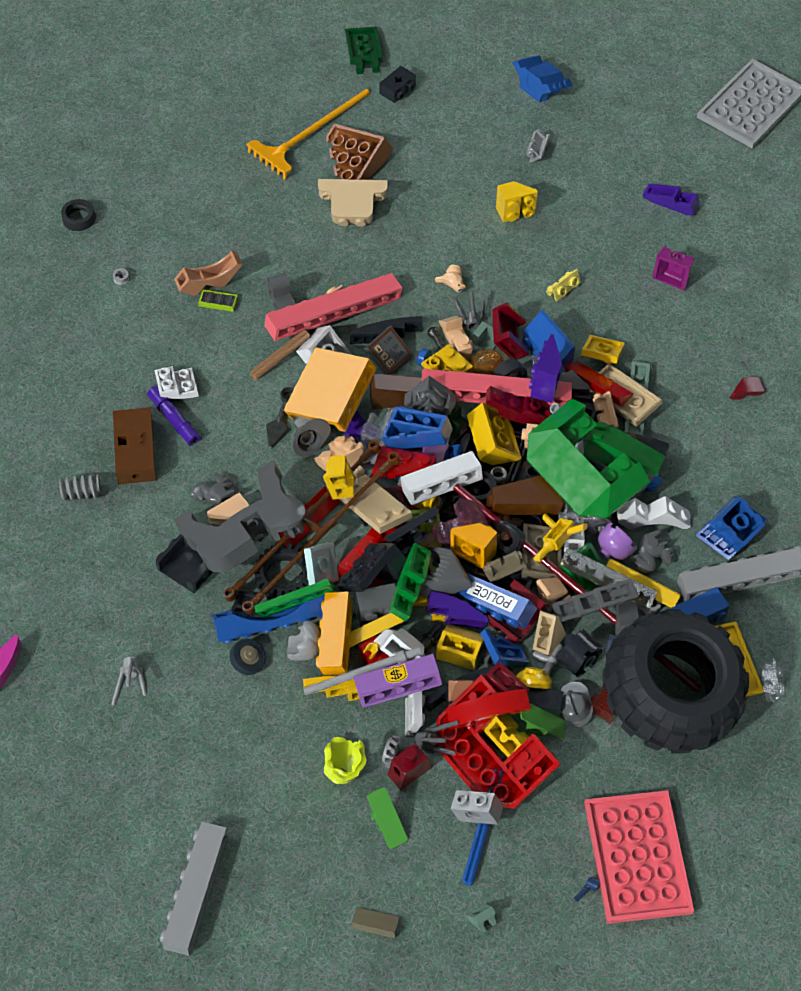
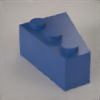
M395 407L381 438L386 447L396 449L446 445L453 428L448 416Z

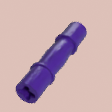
M158 386L150 388L147 396L154 403L157 410L161 411L166 419L176 428V432L181 435L186 443L192 446V440L195 443L200 441L201 436L193 428L190 421H187L171 403V399L161 397Z

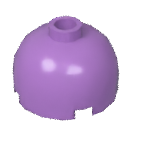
M608 522L599 533L598 544L601 547L600 553L606 559L610 557L614 560L627 559L637 550V547L631 546L633 541L619 527L615 529L610 527L613 523Z

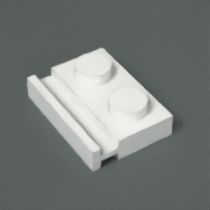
M422 691L409 694L408 698L405 699V736H414V733L424 725L425 714H422V707L424 706L425 696L422 695Z

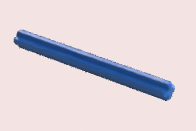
M503 770L500 771L497 785L501 782ZM493 786L489 787L488 793H492ZM478 823L462 878L464 884H474L490 824Z

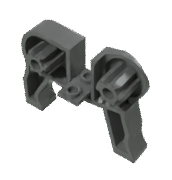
M274 460L257 470L262 500L240 510L219 527L197 522L191 510L174 519L191 549L199 553L209 570L220 573L233 569L256 554L258 550L255 543H262L269 536V533L275 541L281 540L279 532H283L285 536L289 535L291 538H295V535L303 533V526L305 524L303 519L306 509L300 500L286 495L281 484L283 476Z

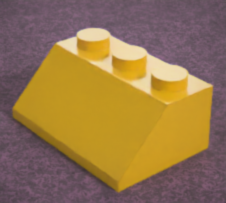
M482 402L467 414L479 460L491 465H497L521 459L511 421L498 416V409Z

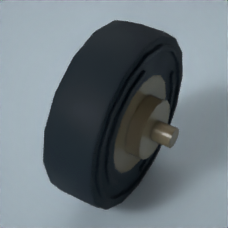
M242 639L234 644L230 650L229 658L231 665L236 671L244 675H253L264 666L266 654L261 644L255 640Z

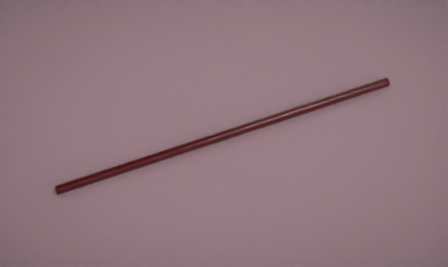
M457 483L453 487V490L495 525L502 521L460 484ZM505 532L509 537L513 539L510 533ZM525 540L522 547L535 557L539 551ZM546 556L541 561L546 568L576 593L588 592ZM608 608L599 611L616 625V615ZM663 654L653 655L657 661L694 692L701 688L698 683Z

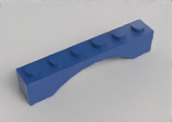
M325 595L266 617L244 615L233 610L212 614L217 639L219 642L229 643L237 637L248 638L256 632L262 631V633H267L275 627L281 626L285 628L292 626L294 622L300 621L303 623L304 621H311L313 617H323L321 603Z

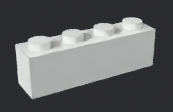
M470 451L402 476V490L410 504L414 505L452 491L457 483L465 486L483 479L482 468L474 453Z

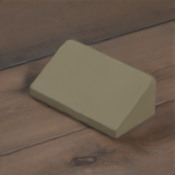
M357 907L352 921V929L395 938L400 917Z

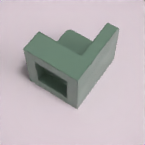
M482 322L473 332L472 343L488 352H492L496 347L493 340V326Z

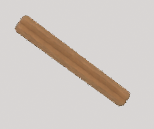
M303 329L251 370V377L254 380H258L310 338L307 330Z

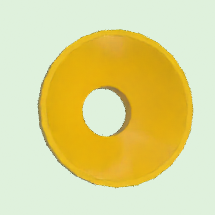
M525 667L523 671L516 675L527 687L552 688V680L544 669Z

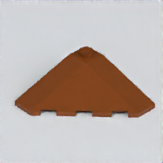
M335 123L326 135V141L333 144V147L329 149L330 157L337 161V165L333 166L335 176L341 179L368 180L386 162L393 150L390 143L383 136Z

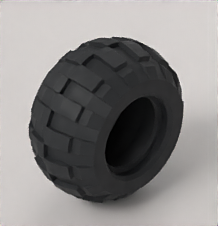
M666 609L656 615L654 612L636 619L628 627H625L618 634L607 652L605 668L603 669V688L608 693L606 698L607 705L612 715L618 716L623 722L621 728L629 736L632 737L635 734L644 740V746L658 751L662 748H667L672 754L690 753L696 749L705 750L717 744L728 735L744 713L747 702L745 697L749 690V672H746V669L743 668L744 655L740 647L733 645L728 639L730 634L720 625L716 628L707 622L708 619L704 615L696 612L690 615L684 614L681 609ZM653 655H672L690 664L701 676L707 696L696 701H681L666 694L654 679L652 673Z

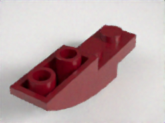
M492 386L486 391V404L498 409V416L523 424L539 425L552 415L550 406L528 396L521 400Z

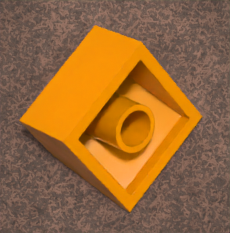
M477 523L451 529V551L475 566L483 569V566L487 562L489 563L497 554V532L492 527Z

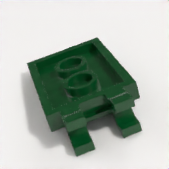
M377 26L345 29L350 65L355 64L356 74H363V65H372L373 73H379V62H383Z

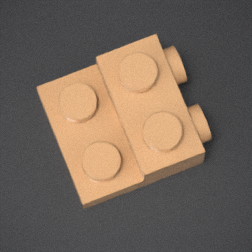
M344 435L328 443L330 450L322 452L314 459L317 465L326 471L329 457L345 455L351 468L365 452V449L361 442L356 444L352 436L346 437Z

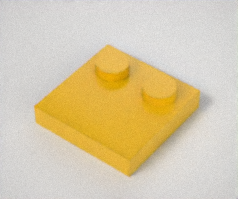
M590 335L582 348L581 356L602 360L608 364H617L624 350L625 343Z

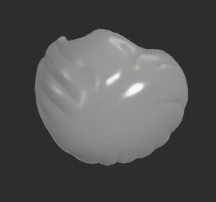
M304 621L303 625L298 627L301 630L298 635H291L288 640L287 658L293 661L310 660L317 656L320 651L318 648V638L321 637L319 628L312 621Z

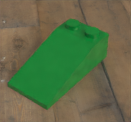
M596 422L598 424L597 428L588 434L585 441L583 456L587 460L609 465L621 454L625 453L635 464L640 461L646 474L658 476L665 455L614 426L607 425L604 422Z

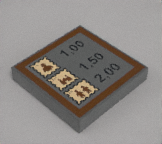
M392 326L387 327L364 348L384 375H391L413 355Z

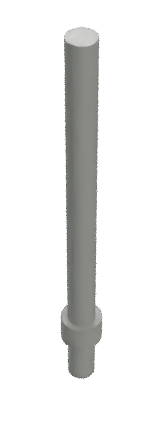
M419 646L405 652L402 650L396 652L394 656L303 688L304 693L307 696L352 680L355 676L379 670L396 663L406 662L407 659L421 655V648Z

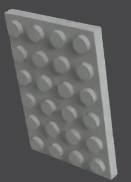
M752 58L697 113V118L753 148L801 99V84Z

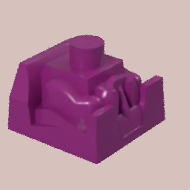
M663 246L657 254L652 278L685 291L695 258L686 256L683 252H671V249Z

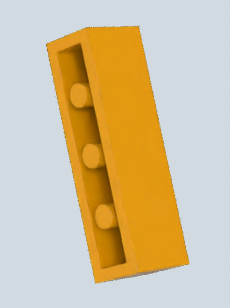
M349 592L325 593V598L321 603L323 619H320L321 637L318 638V648L320 651L319 656L316 657V666L323 675H341L348 671L354 602Z

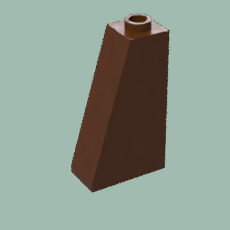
M374 374L370 381L372 410L404 406L405 394L419 384L422 378Z
M541 475L493 487L490 495L487 496V507H490V510L495 515H544V513L547 515H559L564 504L563 499Z

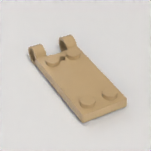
M360 465L353 472L355 477L354 496L371 479L365 474L364 469ZM376 482L350 507L352 511L380 534L412 519V512ZM353 497L341 498L339 500L346 505Z

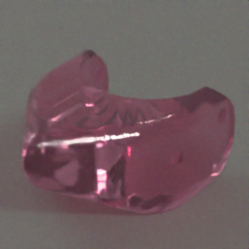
M459 499L454 504V510L458 517L447 522H437L433 526L432 532L439 543L451 544L450 531L454 527L477 523L485 526L490 525L477 502Z

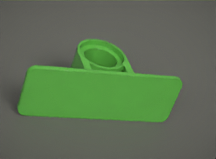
M531 703V710L521 712V719L527 722L526 733L528 735L534 733L543 736L550 733L560 739H564L565 720Z
M382 787L368 794L367 799L373 811L370 813L372 820L375 819L378 825L377 829L382 832L388 848L393 849L405 843L408 838L387 789Z

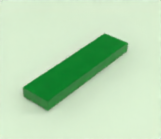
M325 579L255 605V612L261 617H266L321 597L325 593L334 592L336 588L331 580Z

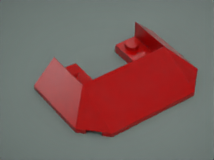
M480 675L446 709L475 698L500 692L484 676ZM446 709L437 717L436 726L449 723ZM495 717L472 722L469 726L453 730L449 727L437 731V738H445L446 742L437 743L435 746L456 752V755L439 753L473 792L488 793L489 787L493 786L492 793H495L501 801L503 808L515 809L561 765L556 755L535 734H532L505 760L482 734ZM503 770L501 782L497 785L500 771Z

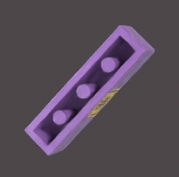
M433 654L354 677L362 708L442 685Z

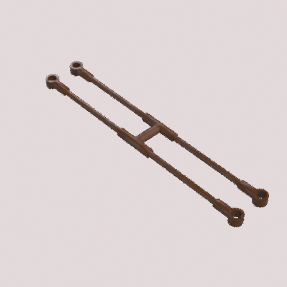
M372 440L368 443L366 451L351 467L352 473L372 454L380 452L381 446L377 440ZM390 452L388 460L379 468V471L323 526H320L310 518L318 510V507L331 495L329 490L315 505H312L306 511L303 519L304 525L317 533L262 591H259L251 601H245L242 604V609L246 615H252L255 612L254 606L261 602L265 594L305 554V548L315 546L337 523V520L382 474H385L392 465L399 464L400 457L397 452ZM284 535L243 578H240L231 588H226L223 591L226 601L232 602L236 599V593L290 537L289 535Z

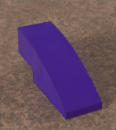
M648 184L643 193V198L685 215L694 216L700 205L698 194L681 192V187Z
M431 591L427 597L426 613L445 616L444 623L484 629L488 623V618L480 611L455 597Z

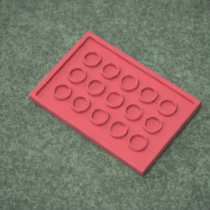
M668 790L585 799V811L598 879L600 880V890L607 924L693 914L692 898Z

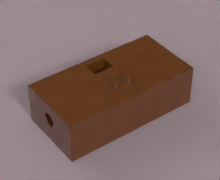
M151 408L113 411L115 471L118 484L156 481Z

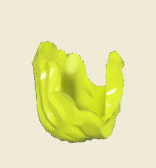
M333 737L332 741L325 747L324 773L335 784H346L358 777L366 764L365 747L362 741L359 740L352 743V741H347L342 737Z

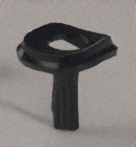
M514 517L508 521L502 520L495 526L497 547L506 554L513 553V551L518 552L525 542L526 535L517 528L522 526L524 521ZM503 532H508L512 535L513 543L511 546H505L501 542V534Z

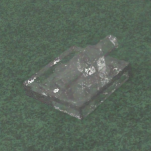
M389 408L378 427L374 425L377 415L370 413L367 423L364 424L361 431L362 437L360 442L364 449L368 440H377L380 446H385L381 437L394 409Z

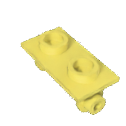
M578 269L567 272L566 275L559 279V283L555 282L549 286L546 293L549 296L554 295L556 302L581 283Z

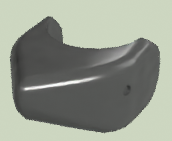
M433 547L430 551L432 552L431 558L439 564V567L431 575L426 576L425 581L420 586L419 595L428 597L431 591L452 595L472 588L473 584L455 554L449 549Z

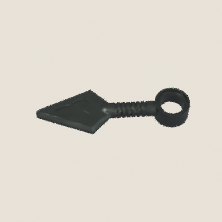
M286 387L281 390L280 397L283 403L276 420L266 424L268 447L270 449L290 430L284 421L286 417L284 409L289 399H285L284 396L288 393H293L294 388Z

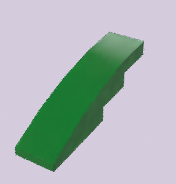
M417 543L413 544L404 564L389 609L390 613L404 621L410 618L413 603L418 599L420 586L426 579L432 553Z

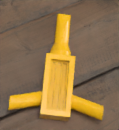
M544 513L543 521L551 529L543 537V548L536 554L534 561L541 562L549 552L553 550L558 551L572 534L585 531L587 523L575 526L574 521L560 518L555 522Z

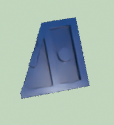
M484 629L480 633L495 664L501 662L507 666L525 667L529 663L521 646L509 642L502 636L498 639L490 635V630Z

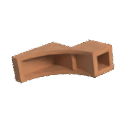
M231 251L226 257L209 266L201 268L183 267L174 280L179 292L198 295L206 284L218 288L225 287L243 264L238 253Z

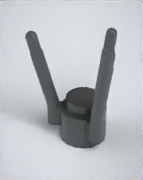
M470 292L471 312L465 318L457 299H453L459 315L463 319V326H467L468 330L477 329L483 322L485 301H481L478 315L475 312L473 292Z
M459 721L436 727H427L426 731H419L416 735V744L420 748H427L429 751L456 755L455 751L435 746L437 743H445L446 739L437 738L434 732L458 725Z

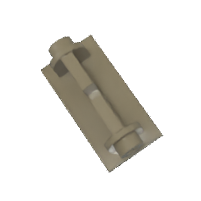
M513 551V553L503 556L504 560L501 561L499 558L492 562H487L483 566V571L490 583L526 568L520 551Z

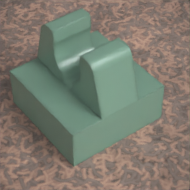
M483 904L467 915L471 924L481 932L486 931L484 927V921L486 920L492 926L496 925L494 916L496 913L490 905Z

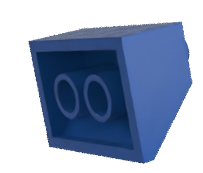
M542 310L524 330L522 341L527 348L531 349L534 358L537 360L539 352H543L542 346L544 341H548L550 335L554 334L562 362L561 373L565 372L564 366L573 362L575 346L545 311Z

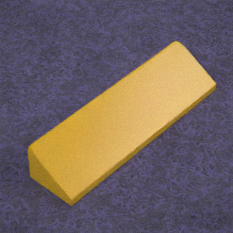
M609 559L604 569L605 574L619 581L632 578L636 590L670 608L676 606L681 598L680 593L614 559Z
M389 613L351 631L350 647L404 622V620Z

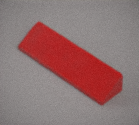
M579 361L564 366L565 373L570 370L574 371L595 392L603 395L610 391L613 402L621 407L633 396L631 391Z
M326 485L304 505L306 511L312 505H315L328 491ZM330 495L318 507V510L310 519L317 524L320 523L341 501L339 499H332ZM304 525L303 533L295 535V538L289 537L284 542V548H288V543L293 544L294 548L312 529ZM283 532L278 533L280 538L284 536Z

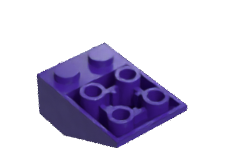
M554 334L550 335L548 341H544L542 346L543 352H539L537 364L533 365L531 375H534V377L531 378L529 389H532L530 397L550 403L553 402L557 393L562 367Z

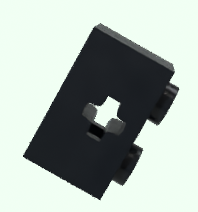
M399 66L379 83V94L393 103L403 99L409 90H414L416 74L403 66Z

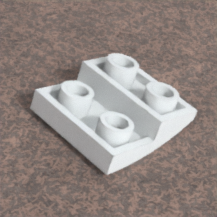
M173 366L154 370L161 397L172 399L199 397L192 368L175 372L173 371Z

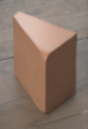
M449 680L448 701H455L473 681Z

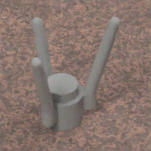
M126 657L123 660V667L120 668V675L112 700L113 706L116 704L124 675L127 677L126 686L129 687L131 678L136 677L138 674L142 693L144 696L147 695L143 667L139 666L140 660L136 657Z

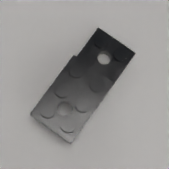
M407 532L402 536L404 539L397 546L394 543H371L367 545L360 558L353 562L351 569L342 575L337 587L341 592H364L375 577L378 580H399L413 544L417 543L426 549L435 538L431 532H415L411 535Z

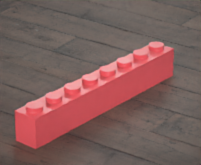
M392 273L382 275L341 290H335L329 294L320 295L295 305L271 311L266 314L264 326L273 340L277 341L298 334L303 329L310 330L398 300L401 296L402 286Z
M432 369L422 370L421 381L431 376L457 394L456 401L483 402L486 404V391L490 386L521 400L526 396H531L532 389H529L531 379ZM559 381L558 390L552 403L533 397L530 398L550 407L553 403H558L562 407L572 398V382Z

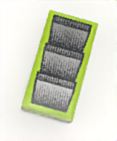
M202 290L198 304L200 307L234 312L238 296L236 294Z

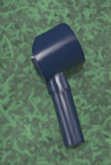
M589 877L583 889L574 899L578 902L589 889L596 892L597 887L600 885V880L595 877Z

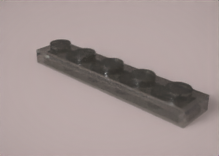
M568 547L559 564L600 586L630 579ZM632 579L638 597L631 601L650 609L657 591Z

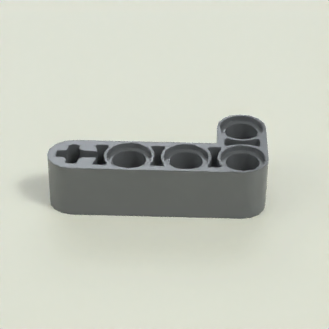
M286 273L267 278L268 293L270 299L272 298L275 310L296 304L290 293V284Z

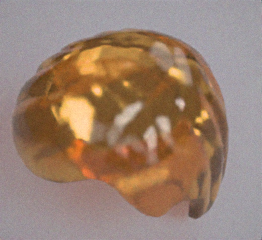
M481 349L472 356L470 364L473 366V373L492 375L496 367L504 362L502 355L496 350Z

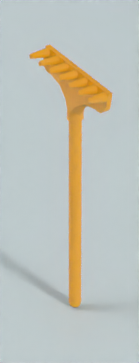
M363 90L280 146H266L257 140L248 142V153H251L253 150L255 158L259 154L260 162H263L264 158L266 166H269V163H271V170L274 171L276 167L277 175L283 172V179L286 180L287 174L291 172L292 167L284 158L285 152L368 96L370 90Z

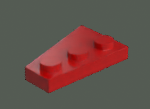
M381 446L371 478L388 460L390 452H397L400 462L397 465H392L385 474L380 476L388 477V479L407 475L435 465L436 455Z

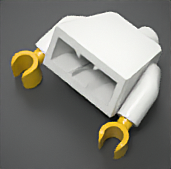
M403 628L397 631L392 629L384 630L374 640V643H369L363 653L371 651L372 654L369 659H372L376 655L378 647L391 657L396 655V652L402 650L405 652L420 646L422 654L407 659V661L425 656L424 645Z

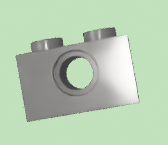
M456 790L451 810L458 820L463 822L498 825L503 804L495 793Z

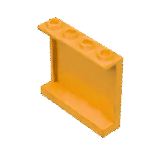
M315 348L289 401L286 403L284 411L293 420L296 416L311 420L322 419L329 424L335 425L339 431L346 432L377 368L369 358Z

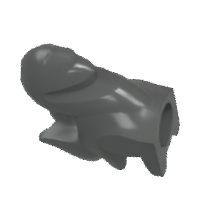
M215 473L216 484L210 486L208 483L199 482L193 486L191 495L196 500L203 501L206 499L211 504L219 505L231 498L236 492L233 487L230 488L233 486L230 477Z
M660 530L648 533L640 539L638 547L640 556L636 557L635 566L637 571L642 574H650L655 571L657 566L655 559L661 558L666 566H670L671 559L674 557V549L665 548L669 541H659Z

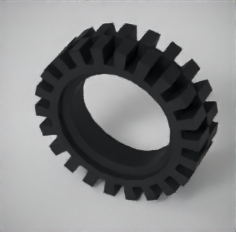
M283 543L280 549H277L254 573L257 589L262 591L270 583L267 578V572L272 565L280 561H291L301 551V547L296 545L295 549H293V544L288 543V548H284ZM268 548L264 550V554L266 555L269 552ZM260 554V555H259V560H256L255 565H256L265 555ZM305 554L296 562L303 570L301 580L290 587L274 585L265 594L266 599H274L309 586Z

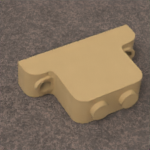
M318 179V191L322 199L331 200V217L334 223L340 226L355 224L362 227L373 221L374 201L386 199L387 180Z

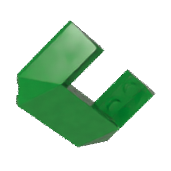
M570 399L528 433L527 461L579 517L595 516L607 519L648 485L650 481L640 461L635 464L625 453L621 454L600 473L578 451L575 445L597 428L598 424L585 412V404Z

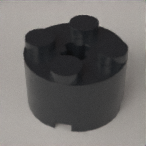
M582 629L576 635L570 634L565 639L564 643L566 645L557 652L555 657L573 675L581 677L586 673L584 668H587L590 664L594 666L604 650L598 641Z

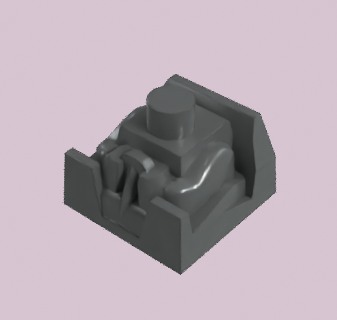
M428 376L405 394L404 406L411 405L418 411L448 416L456 403L457 394L431 376Z

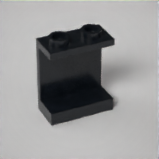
M182 534L169 543L168 548L156 558L158 571L192 593H195L213 573V571L206 567L199 553L185 544Z

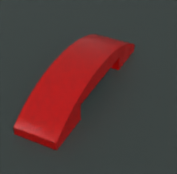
M520 689L475 698L446 709L449 723L459 721L458 725L450 727L453 730L469 726L472 722L508 713L513 715L529 711L531 706L527 689Z

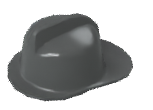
M313 419L299 427L294 434L293 440L295 453L302 457L316 453L330 435L331 428L329 423L322 419Z
M569 682L560 690L563 691L561 713L572 727H582L591 720L593 715L589 691L581 682Z

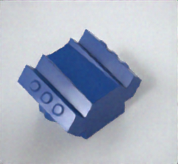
M540 55L512 62L519 75L520 88L539 103L548 100L549 96L560 92L561 89L573 86L570 78L565 79L560 70L548 61L543 62Z
M734 496L695 536L729 560L765 526L768 519L751 508L746 500L741 499L739 496Z

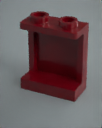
M508 302L493 308L494 344L510 359L518 360L529 355V349L518 340V327L526 324V319Z
M514 579L510 584V587H512L510 592L530 600L537 608L525 629L519 626L514 628L507 624L504 619L498 621L490 615L487 618L490 621L489 626L496 631L502 630L505 633L504 637L508 641L521 644L538 622L540 611H546L550 605Z

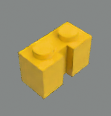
M509 714L496 716L484 730L507 757L529 738L525 732L519 733L517 731L519 725Z

